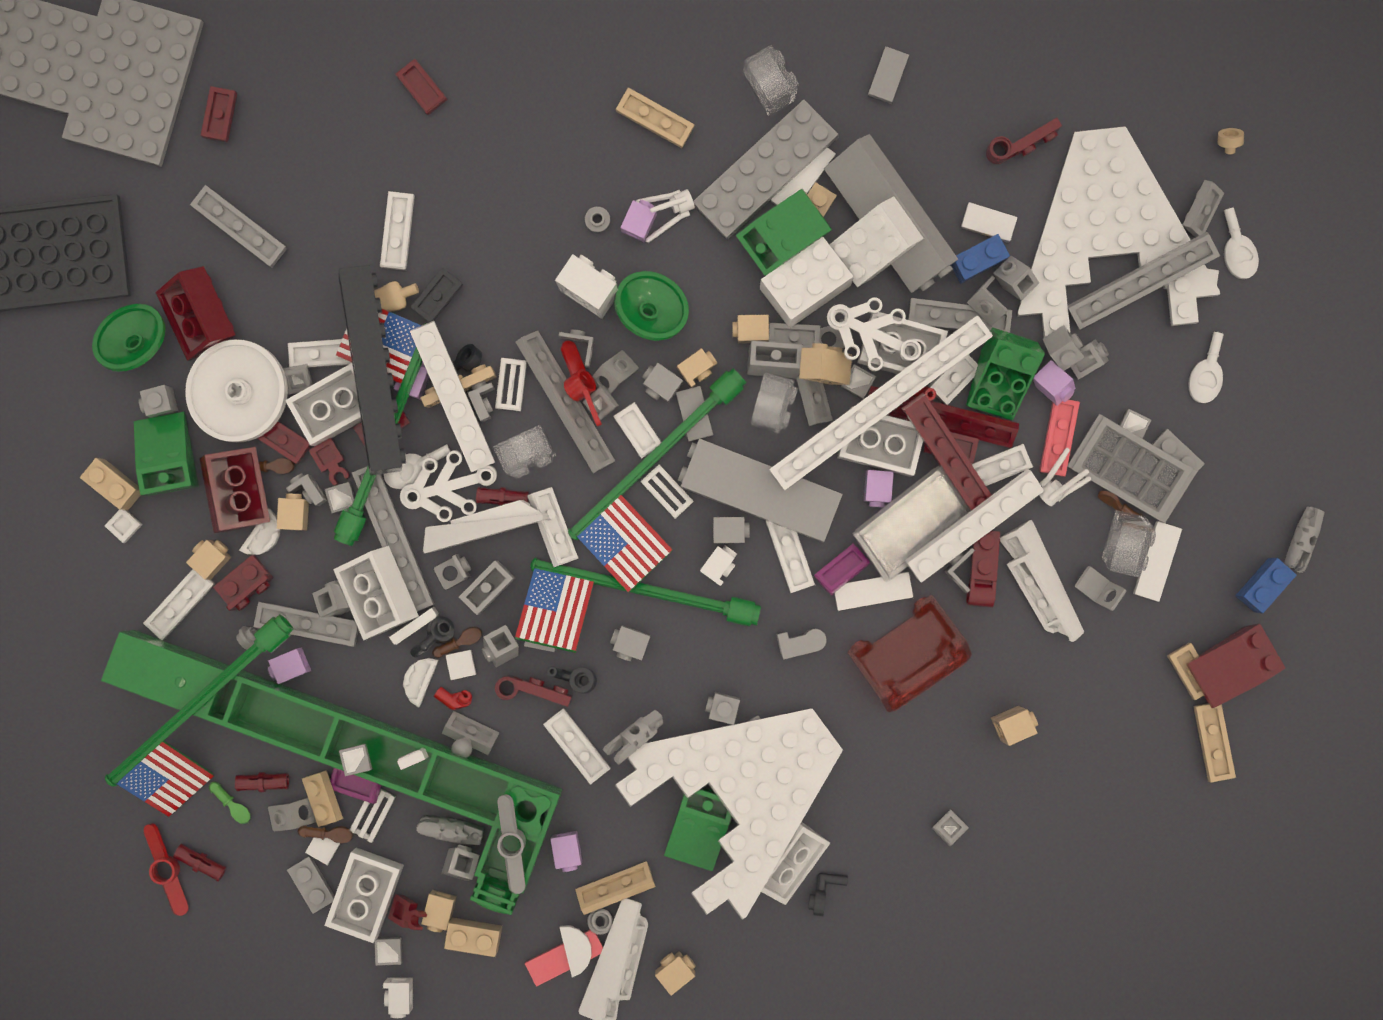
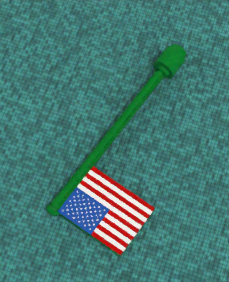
M382 309V313H378L379 323L384 322L386 338H382L383 348L388 347L390 363H386L387 373H392L393 380L401 383L396 395L398 413L394 414L395 423H398L423 362L410 330L422 325ZM346 328L336 356L352 362ZM368 467L352 506H349L348 509H342L334 529L336 533L334 539L346 545L353 546L354 542L358 541L367 519L363 516L364 511L362 510L376 478V475L370 476Z
M734 368L729 372L726 370L709 387L712 392L707 400L574 527L568 528L569 536L574 540H580L627 592H630L673 549L622 495L717 404L720 405L723 402L727 406L744 389L743 386L747 382Z
M536 557L530 564L533 575L515 639L576 653L593 585L596 584L623 591L627 590L615 577L564 565L553 567L551 562L537 560ZM639 583L630 591L631 593L723 613L724 616H727V622L749 627L751 624L757 626L761 605H756L754 601L732 597L731 601L726 600V602L643 583Z
M281 614L267 621L254 633L256 638L254 644L110 774H106V783L112 787L119 785L168 817L173 814L214 775L211 771L164 740L261 652L269 651L272 653L285 642L294 630L291 623Z

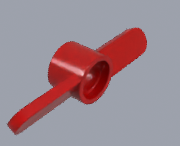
M565 341L561 346V352L571 375L564 381L565 391L575 401H580L583 398L586 399L598 427L602 423L590 395L596 389L595 380L586 371L575 343Z
M150 823L144 827V834L154 858V862L149 868L150 878L156 884L163 885L172 912L177 916H182L187 913L188 904L177 877L180 872L179 862L173 857L168 856L158 827ZM159 862H166L171 866L172 875L169 879L162 878L158 874L157 866Z

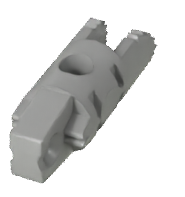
M1306 507L1297 524L1284 561L1287 567H1294L1295 571L1299 573L1305 572L1320 534L1324 511L1314 507Z
M654 710L644 718L640 717L604 746L603 751L610 755L623 746L614 757L615 762L618 765L621 764L657 733V729L663 724L662 715Z
M426 815L420 819L416 827V831L422 835L457 844L480 845L484 833L483 827L466 821L446 817H429Z

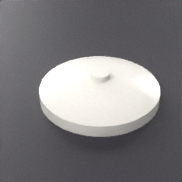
M245 340L223 341L204 351L193 364L186 382V402L193 420L210 436L236 443L251 441L267 433L281 417L288 394L287 379L276 357L262 346Z

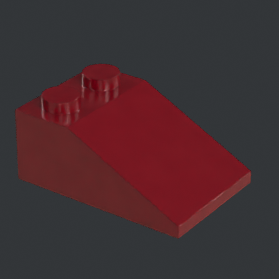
M1260 623L1244 626L1186 663L1211 708H1215L1258 686L1285 669L1283 662Z

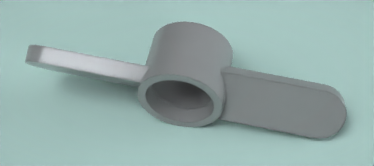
M505 794L500 796L497 801L502 832L497 848L499 853L505 857L509 890L512 893L520 894L525 889L521 853L526 845V838L523 832L517 829L513 799L510 795ZM508 835L517 837L521 842V848L517 851L507 850L503 845V838Z

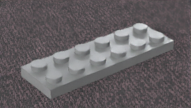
M802 100L693 201L694 206L728 240L806 166L837 140L839 134L805 100Z

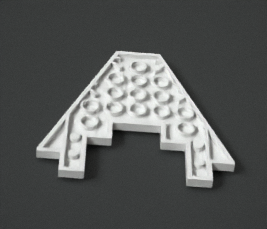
M1126 127L1080 131L1073 134L1031 267L1039 284L1020 302L1017 316L1041 314L1044 338L1063 325L1070 332L1065 286L1091 283L1088 259L1138 254L1139 267L1190 241L1188 234ZM1205 264L1167 284L1171 326L1198 323L1196 298L1220 295V290Z
M807 709L645 743L628 757L636 771L615 786L630 807L672 777L687 798L707 784L711 786L739 825L718 840L733 863L691 894L706 915L728 900L743 920L747 917L843 749L815 711Z

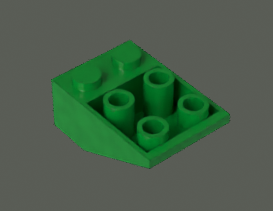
M800 189L757 218L739 232L736 237L766 276L821 237L827 235L832 231V228L806 192Z
M992 327L990 332L993 336L982 347L966 405L1013 420L1045 353L1036 341Z
M185 412L134 421L135 465L140 495L153 496L199 487Z
M703 787L689 798L683 794L664 856L713 871L721 849L718 840L726 835L732 817L713 790Z

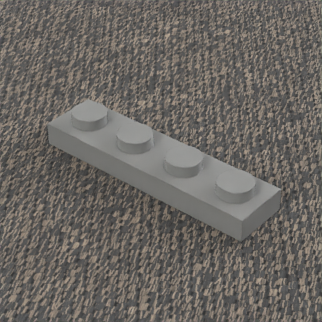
M206 185L190 204L271 268L287 250L286 246Z
M911 298L908 320L935 328L958 330L978 315L989 331L993 327L1010 333L1012 310H1007L996 323L990 325L970 305Z
M258 602L253 627L261 628L272 617L276 618L281 614L294 628L290 633L291 635L352 647L356 645L359 629L355 620L336 616L320 617L319 613Z

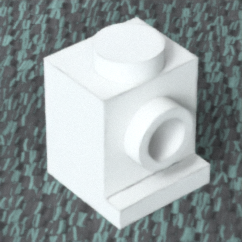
M726 545L722 549L717 546L700 571L721 586L723 581L720 580V577L722 575L727 577L735 567L732 561L737 553Z
M387 978L383 983V988H388V991H385L384 1005L388 1006V1014H390L391 1018H404L413 1009V978Z

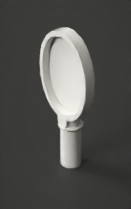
M1234 208L1224 210L1231 235L1224 248L1225 263L1232 275L1239 279H1247L1257 271L1259 263L1258 253L1253 242L1248 237L1241 235V228H1239Z
M1213 333L1207 359L1199 362L1190 374L1189 392L1193 400L1198 403L1212 401L1222 387L1223 372L1217 362V358L1219 357L1223 333Z
M446 444L429 454L426 453L423 457L417 454H405L406 464H402V470L400 472L384 474V480L394 489H403L406 485L415 483L422 470V462L426 458L432 457L439 460L447 456L451 450ZM427 461L425 463L426 468L427 465L433 464V461Z

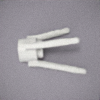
M688 189L636 200L638 203L640 200L651 203L669 199V202L652 207L650 212L653 213L672 207L674 213H680L647 237L645 240L647 243L661 235L681 219L690 216L689 210L694 209L695 206Z
M1065 448L1046 478L1040 482L1044 491L1039 496L1049 506H1053L1058 501L1060 502L1064 497L1091 481L1090 476L1081 480L1089 473V470L1085 469L1064 485L1057 480L1051 482V479L1070 452L1069 448Z

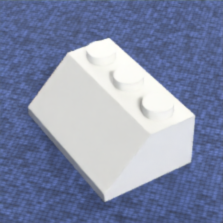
M801 822L761 892L786 905L827 849L830 842Z

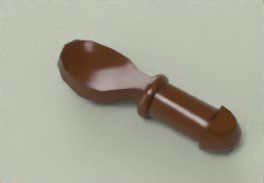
M279 458L271 463H268L267 460L258 461L260 472L264 471L265 473L270 469L277 474H288L295 467L294 462L287 458Z
M1100 491L1098 493V498L1117 510L1119 515L1122 514L1135 525L1144 523L1143 515L1129 508L1126 503L1121 504L1114 493L1109 491Z
M469 627L462 632L458 639L452 638L451 641L436 646L432 651V655L436 658H441L455 649L458 650L460 645L474 644L480 640L482 631L478 627Z
M303 825L298 829L299 836L303 838L311 837L320 838L321 840L328 838L336 843H348L353 838L352 831L343 826H337L329 831L325 827L316 828L307 827V825Z

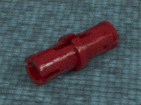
M478 487L476 503L502 506L519 500L528 502L529 492L506 490L505 487L500 489Z
M259 772L256 775H236L235 789L236 791L259 790V792H266V790L289 789V774H266L265 772Z
M182 843L173 855L174 859L192 867V871L196 873L200 871L217 882L221 880L227 868L207 858V854L203 852L200 854L184 846Z

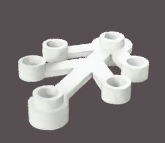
M874 297L869 299L867 303L853 308H848L842 304L833 306L827 314V321L831 328L839 330L845 346L844 356L848 360H855L860 355V349L854 344L850 329L859 332L868 357L867 366L871 371H878L883 366V359L878 356L873 340L899 351L900 356L905 361H914L920 356L921 346L917 341L907 340L903 342L878 330L891 324H902L906 318L903 310L894 309L888 315L863 323L855 318L868 312L877 314L882 309L880 299ZM870 302H877L879 308L872 310L869 306ZM896 312L900 313L902 320L895 321L893 314ZM838 313L843 314L845 317L844 321L837 322L835 315ZM906 347L914 349L912 356H908L905 353ZM848 348H855L857 351L856 356H849L847 353ZM872 359L879 360L880 366L878 368L871 366L870 362Z
M453 450L448 453L446 457L447 462L435 484L424 488L430 473H433L438 468L437 460L428 457L422 462V470L415 483L408 484L401 490L400 500L409 509L423 507L437 515V518L442 522H447L451 519L453 514L451 508L448 506L441 507L428 499V497L438 495L460 507L464 514L471 515L477 509L476 502L472 499H465L452 492V490L477 483L485 486L491 485L497 478V471L493 466L488 465L478 469L477 473L449 480L455 467L462 462V454L457 450ZM451 454H457L459 456V461L457 463L451 462ZM429 460L433 461L435 465L432 470L427 469L425 463ZM482 472H490L491 478L484 480L481 476ZM410 492L417 494L416 501H411L408 498ZM465 503H472L474 509L472 511L465 510ZM443 509L447 510L449 517L442 518L440 511Z

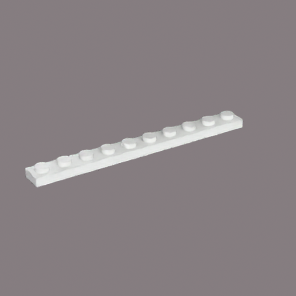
M977 315L769 469V471L785 491L993 335Z

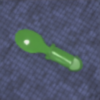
M218 782L210 783V792L223 803L224 807L229 806L234 820L240 824L248 823L251 819L249 810L242 804L234 803L232 801L234 797L230 796L221 787V784Z

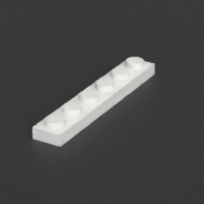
M435 321L410 330L471 472L495 463Z
M1029 469L1025 470L907 558L905 562L916 578L922 583L1044 491L1033 473Z

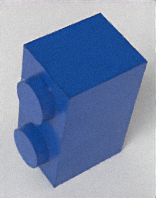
M996 234L956 255L958 260L951 267L960 284L1006 261L1010 255L999 234Z
M1268 558L1235 596L1254 613H1264L1297 575L1280 559Z

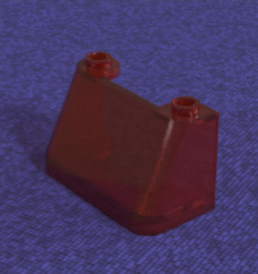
M933 595L919 599L914 604V616L872 644L870 641L860 640L847 652L887 712H893L901 708L964 665L972 656L966 639Z

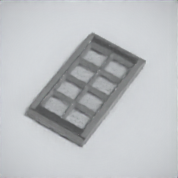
M1101 414L1097 416L1067 466L1077 473L1088 469L1089 473L1084 477L1090 476L1091 481L1163 523H1166L1198 472Z
M939 465L868 519L852 534L883 580L887 582L908 566L905 562L907 558L968 514L970 510Z

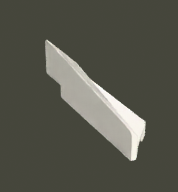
M524 500L515 501L451 520V524L426 527L423 552H435L550 518L548 514L538 511Z
M1029 520L1000 537V542L1014 558L1007 566L1044 629L1051 633L1060 632L1068 636L1069 641L1074 642L1084 633V630L1033 521Z
M628 898L621 900L579 1008L580 1015L593 1020H616L619 1001L630 1000L648 928L647 919L640 914L641 903Z

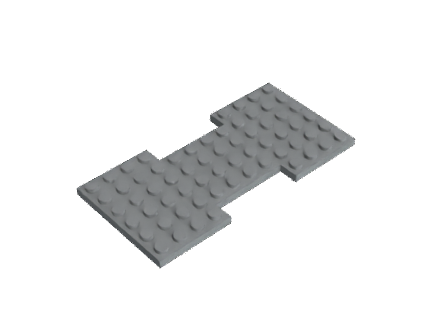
M0 0V95L68 114L62 138L65 140L162 167L204 22L197 18L133 0H102L97 16L40 0Z

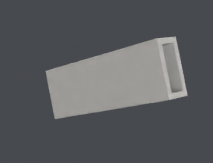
M870 134L857 139L823 168L859 220L880 203L895 197L923 236V240L891 264L911 293L919 288L925 291L935 283L934 277L938 275L942 278L953 270L951 265L958 258Z
M699 439L697 444L692 442L687 457L691 458L688 468L683 466L678 481L682 482L681 488L823 543L825 541L843 494L803 478L784 491L769 471L772 466Z

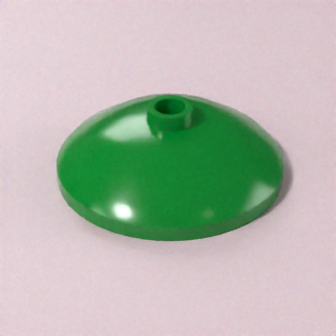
M641 271L627 276L618 286L614 297L615 310L623 325L635 335L648 340L660 341L674 337L683 329L688 319L689 306L683 291L674 281L656 272Z
M131 304L112 312L102 321L95 332L92 342L95 358L103 367L112 371H128L145 364L156 354L164 340L165 323L162 316L153 307L145 304Z

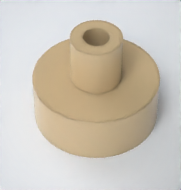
M1226 128L1218 132V145L1225 148L1226 154H1234L1235 149L1244 144V132L1240 129Z

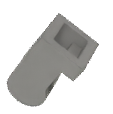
M816 628L807 630L803 635L790 638L786 631L776 634L783 660L819 651L826 644L825 634Z

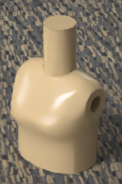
M393 281L374 290L375 298L380 297L382 309L395 312L406 308V298L419 293V288L416 283L402 288L398 282Z

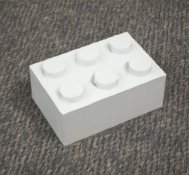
M892 197L877 205L829 245L853 275L852 281L859 287L873 279L924 238L896 198Z
M821 237L762 278L760 290L788 327L791 328L849 288L852 284L853 275L824 237Z
M572 254L555 281L562 293L603 319L613 304L618 290L614 280L615 277L603 269L601 272L595 270L594 263L583 255H580L578 258Z
M881 312L871 314L869 321L888 314ZM893 316V319L895 321L902 320V318ZM906 319L900 325L891 324L878 329L903 342L907 340L917 341L921 346V354L916 360L945 340L948 331ZM873 340L878 356L883 359L881 370L899 374L916 361H905L900 356L899 351ZM862 344L857 363L867 365L868 357ZM906 347L905 353L908 356H912L914 349ZM878 359L871 360L872 367L878 368L880 366Z
M352 363L285 400L311 446H317L361 422Z
M886 415L841 448L837 458L912 477L915 474L923 440L910 421Z
M389 546L370 551L333 569L363 640L382 634L419 617Z
M355 848L350 853L324 926L374 943L381 931L404 865Z

